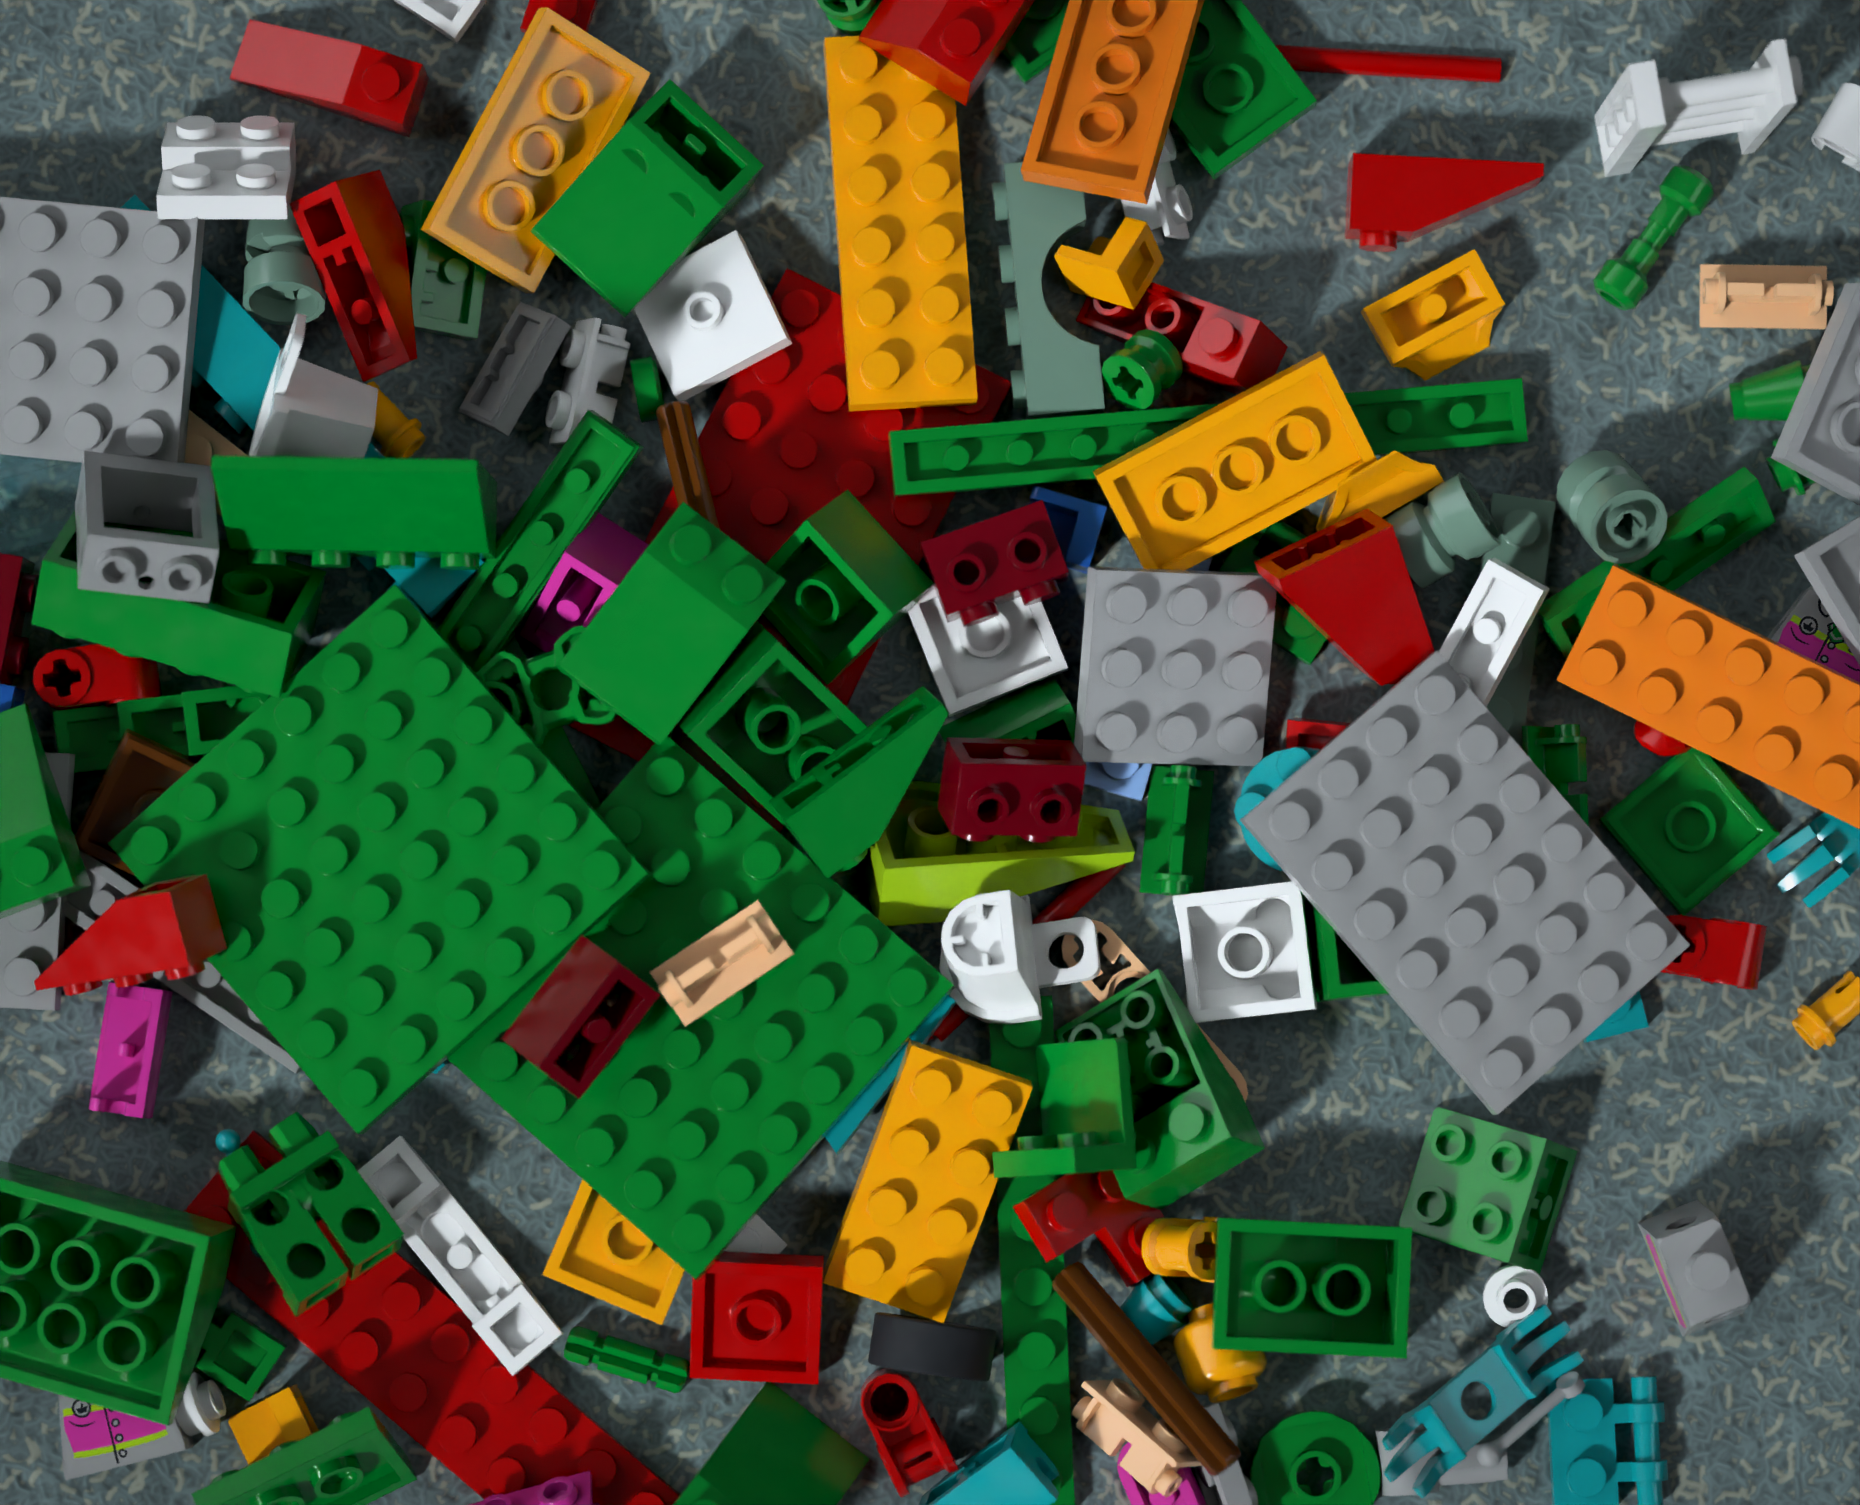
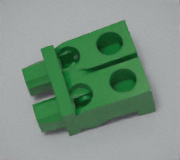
M299 1112L293 1113L269 1131L268 1137L283 1157L278 1163L265 1170L249 1146L246 1145L223 1158L218 1165L220 1176L226 1190L230 1194L227 1209L235 1221L240 1224L254 1249L262 1257L283 1290L282 1296L296 1317L345 1286L347 1275L352 1281L400 1250L404 1238L402 1230L350 1160L339 1149L338 1143L329 1130L319 1136L315 1128Z

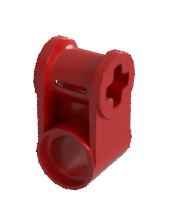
M100 644L57 649L49 652L38 661L33 673V684L37 694L56 710L101 705L110 707L111 704H117L122 701L162 696L156 661L143 657H127L118 653L113 648ZM67 665L75 675L81 676V681L71 684V695L63 697L56 687L50 686V681L58 679L60 677V667Z
M1685 915L1666 916L1690 946L1661 971L1662 973L1700 978L1701 982L1713 984L1714 982L1734 985L1742 989H1758L1767 926L1720 918L1704 919Z
M891 1368L877 1370L867 1377L861 1387L860 1394L863 1416L878 1444L876 1445L878 1453L900 1497L902 1498L910 1494V1486L944 1469L950 1474L959 1470L935 1418L930 1417L910 1377L900 1370ZM895 1383L906 1391L908 1395L907 1404L897 1415H881L871 1406V1395L881 1384ZM928 1451H931L930 1453H928V1454H926V1455H923V1456H921V1457H919V1458H917V1459H915V1460H913V1461H911V1462H909V1463H907V1464H904V1463H906V1462H908V1461H910V1460H912V1459H914V1458H916V1457H918V1456H920V1455H922V1454H924V1453H926V1452H928Z

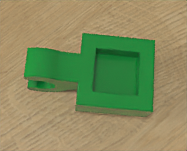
M232 1311L223 1326L212 1319L202 1348L206 1351L195 1367L250 1402L287 1345L237 1312Z

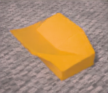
M1473 249L1362 309L1361 314L1392 367L1407 368L1426 381L1490 347L1493 321L1505 306V303L1479 255Z
M1394 450L1339 482L1337 490L1327 496L1315 529L1318 532L1367 508L1383 518L1444 482L1435 465L1415 461Z

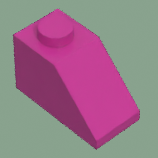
M598 513L594 521L583 532L577 534L564 551L521 629L519 636L546 653L553 651L554 643L565 632L576 626L582 625L587 627L649 545Z

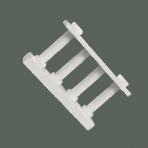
M1785 39L1774 40L1748 71L1669 83L1667 77L1658 79L1655 60L1629 64L1594 116L1605 177L1631 173L1649 147L1737 132L1742 155L1754 153L1796 105V96L1803 93V77L1797 56L1788 57Z

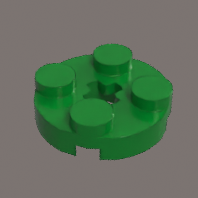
M1307 1410L1296 1412L1280 1419L1261 1436L1251 1459L1250 1481L1255 1488L1258 1505H1373L1380 1487V1466L1371 1442L1353 1423L1330 1412ZM1312 1457L1318 1458L1320 1466L1331 1467L1333 1471V1478L1323 1481V1492L1318 1494H1311L1308 1484H1298L1296 1478L1297 1472L1306 1469V1459Z

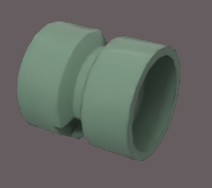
M291 207L289 208L287 219H248L245 250L247 265L244 269L243 288L244 308L250 315L260 321L275 325H292L296 313L306 315V323L318 318L325 311L326 292Z
M1608 450L1591 451L1576 458L1564 470L1557 484L1556 499L1559 508L1569 522L1580 532L1590 547L1603 560L1615 564L1631 563L1647 556L1660 543L1667 527L1668 515L1664 503L1643 482L1641 476L1620 454Z
M1460 472L1435 486L1434 490L1428 493V506L1412 500L1382 518L1393 525L1408 573L1419 587L1423 589L1455 571L1456 555L1466 560L1473 557L1477 559L1501 545L1502 542L1499 530L1485 503L1470 481Z

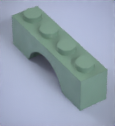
M1023 162L1005 163L1003 171L1004 182L992 183L995 220H1008L1010 244L998 245L1001 282H1014L1016 307L1004 308L1007 345H1020L1022 370L1010 371L1014 409L1026 408L1027 420L1104 413L1105 404L1099 345L1081 340L1064 330L1048 310L1042 291V273L1049 257L1066 239L1085 229L1086 210L1084 192L1024 181L1021 173Z

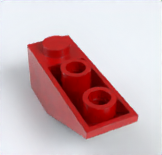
M1154 282L1150 283L1134 310L1087 296L1076 319L1077 322L1124 344L1139 330L1149 329L1159 332L1167 337L1177 348L1182 358L1184 372L1237 395L1275 375L1288 348L1260 320Z
M207 874L154 882L118 899L34 981L36 990L63 986L65 995L70 996L97 989L103 985L102 980L114 979L116 988H122L152 979L154 977L153 972L165 971L167 980H175L204 971L203 960L227 949Z

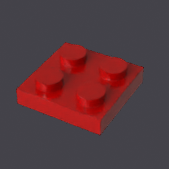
M724 1251L699 1281L692 1277L690 1378L818 1385L824 1256Z

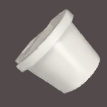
M296 313L284 349L280 348L262 401L249 456L364 458L375 428L378 389L299 359L298 355L304 339L307 316Z
M1011 890L980 894L961 901L950 911L942 927L939 969L940 973L955 986L949 995L966 1014L985 1023L1015 1024L1043 1019L1039 988L1089 981L1097 977L1100 972L1097 930L1095 924L1089 918L1076 917L1032 925L1030 897L1028 895L1019 897ZM1063 935H1074L1081 939L1084 946L1081 960L1075 966L1067 969L1054 966L1049 959V948L1052 942Z

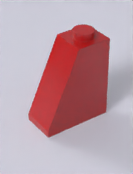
M1368 508L1255 561L1258 573L1357 669L1380 686L1397 684L1434 652L1393 525Z

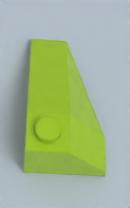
M911 781L880 840L868 848L867 854L862 860L863 883L873 915L886 926H905L945 921L950 911L961 901L976 895L1011 890L1021 897L1132 862L1135 851L1119 810L1081 805L1077 837L1056 836L1053 841L1039 843L1025 840L1020 836L994 835L988 841H969L958 835H952L938 810L941 784Z

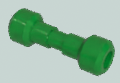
M1687 165L1673 166L1659 185L1662 199L1648 217L1649 223L1638 239L1634 238L1620 259L1607 260L1593 279L1595 291L1604 300L1621 310H1631L1637 307L1649 289L1646 276L1660 257L1659 252L1670 236H1675L1687 217L1701 215L1714 196L1712 183L1700 172Z

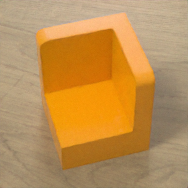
M1127 216L1112 239L1102 236L1097 237L1088 251L1060 245L1054 255L1071 292L1133 310L1164 262V258L1148 223Z
M297 1384L231 1416L228 1421L248 1466L269 1456L274 1448L285 1442L300 1441L319 1431Z

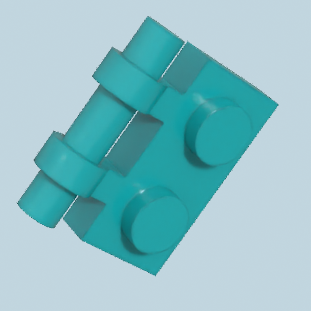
M1631 1377L1632 1402L1614 1403L1612 1378H1583L1585 1387L1579 1395L1569 1399L1565 1398L1547 1413L1552 1505H1619L1618 1482L1630 1481L1636 1482L1637 1505H1663L1662 1481L1668 1480L1667 1460L1661 1459L1659 1422H1665V1406L1663 1401H1658L1657 1377ZM1557 1380L1552 1381L1546 1387L1547 1396L1557 1389ZM1633 1423L1635 1460L1617 1461L1615 1424Z

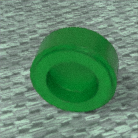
M652 356L630 360L641 423L656 421L657 407L664 404L657 361Z

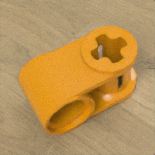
M1203 1216V1220L1164 1217L1155 1219L1148 1225L1141 1244L1142 1258L1146 1267L1153 1274L1159 1276L1193 1277L1202 1282L1214 1283L1217 1218L1219 1217Z

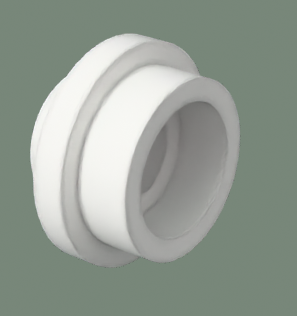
M1510 1264L1497 1269L1489 1276L1483 1289V1302L1490 1318L1500 1326L1507 1328L1517 1320L1529 1315L1542 1304L1547 1305L1548 1292L1543 1279L1535 1270H1527ZM1519 1288L1528 1294V1299L1523 1306L1511 1308L1504 1303V1296L1511 1289Z
M194 1372L190 1376L175 1417L182 1430L188 1436H194L198 1433L210 1436L219 1432L221 1427L220 1417L225 1416L226 1405L217 1384L213 1380L205 1382L202 1376Z

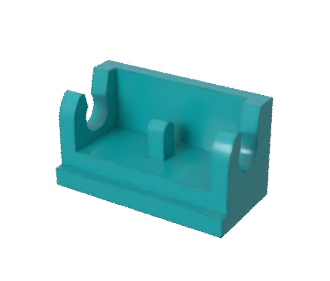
M1019 1421L960 1465L959 1470L948 1474L922 1496L919 1505H1051L1057 1500L1059 1495L1058 1490L1051 1481L1059 1476V1473L1047 1455L1027 1434L1028 1430Z

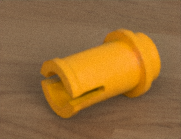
M369 382L367 385L378 389L375 428L372 436L382 445L380 453L385 458L408 459L421 447L426 439V436L420 431L422 423L417 418L409 420L379 389L376 382Z
M1848 970L1843 974V977L1809 1007L1801 1004L1797 1008L1799 1015L1791 1023L1796 1032L1814 1050H1819L1824 1044L1832 1047L1836 1043L1835 1035L1860 1014V978L1856 977L1852 971Z

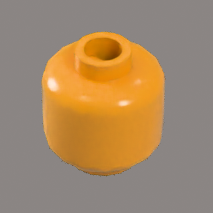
M1213 1303L1190 1311L1187 1314L1189 1324L1176 1334L1173 1341L1188 1388L1198 1395H1208L1211 1403L1232 1400L1255 1390L1259 1386L1256 1378L1264 1372L1267 1366L1264 1351L1212 1349Z

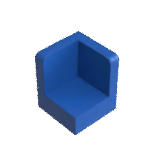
M1033 486L1029 504L1043 500L1067 568L1087 574L1107 507Z

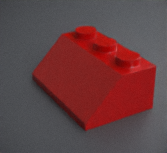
M882 0L859 35L858 40L964 106H967L1035 0Z

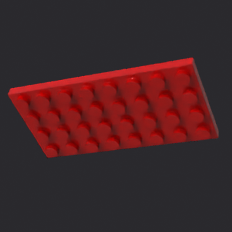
M786 268L771 299L793 344L730 376L698 438L719 528L749 553L766 564L807 518L848 489L919 566L923 559L921 542L934 538L957 492L894 497L888 433L898 430L993 423L1011 388V381L975 364L978 395L976 405L849 411L841 295ZM674 486L645 540V543L650 545L678 509ZM763 614L756 620L846 707L882 637L879 638L836 679L827 685ZM619 715L616 716L614 721L603 725L581 724L578 721L567 725L637 762L655 744ZM676 724L668 737L781 834L785 826Z

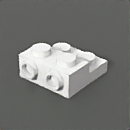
M200 115L183 117L177 122H167L161 145L163 171L156 195L158 219H192L197 216L198 219L288 218L289 203H291L296 176L295 123H279L274 117L262 115L247 117L240 123H219L210 117Z

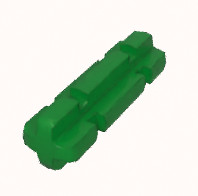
M580 1326L573 1327L569 1332L564 1348V1357L569 1361L585 1366L592 1362L598 1364V1370L646 1384L648 1380L656 1382V1388L673 1393L681 1392L685 1386L690 1363L684 1358L668 1353L661 1357L656 1355L657 1350L609 1335L606 1339L598 1337L599 1332Z

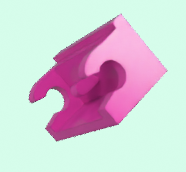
M109 982L89 1110L137 1118H153L173 992L138 986L116 988L115 983Z

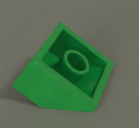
M847 489L807 518L765 564L785 579L786 582L762 614L828 685L892 628L934 583Z

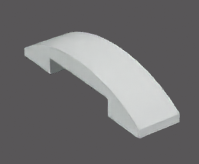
M402 1136L397 1137L358 1170L367 1185L404 1233V1240L473 1323L472 1327L512 1376H515L564 1334L507 1259Z

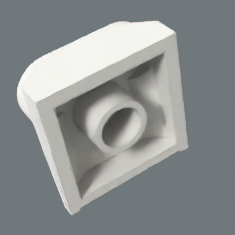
M1293 881L1172 896L1180 932L1187 1010L1196 1023L1317 1009L1316 979L1305 895Z

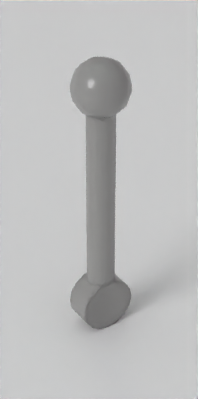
M1575 1371L1562 1375L1557 1380V1389L1494 1443L1486 1442L1478 1448L1476 1455L1478 1462L1487 1468L1497 1466L1502 1459L1503 1451L1562 1400L1573 1398L1584 1390L1585 1383L1580 1375Z

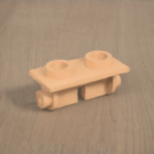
M1700 264L1699 328L1826 330L1827 306H1832L1834 298V284L1832 280H1827V266Z
M757 900L652 970L650 974L666 1001L673 1007L686 1027L794 955V953Z
M1113 1378L1112 1381L1089 1380L1082 1383L1081 1386L1093 1398L1089 1395L1085 1396L1074 1407L1072 1415L1078 1420L1077 1428L1109 1456H1116L1127 1440L1132 1447L1119 1465L1151 1494L1160 1492L1164 1497L1171 1496L1182 1483V1477L1177 1473L1180 1467L1202 1466L1165 1420H1158L1142 1406L1145 1398L1132 1385L1118 1378Z

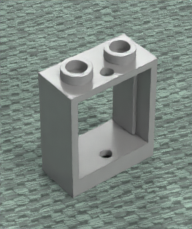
M84 451L75 500L78 589L209 604L219 554L215 489L211 466ZM104 522L193 532V537L104 527ZM143 576H150L153 578V581L149 584H142L139 582V579Z

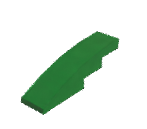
M238 686L181 692V694L122 701L117 704H111L110 707L101 705L53 711L58 753L75 754L74 774L103 771L107 769L128 728L192 759L203 758L263 704L270 695L251 694L243 691Z

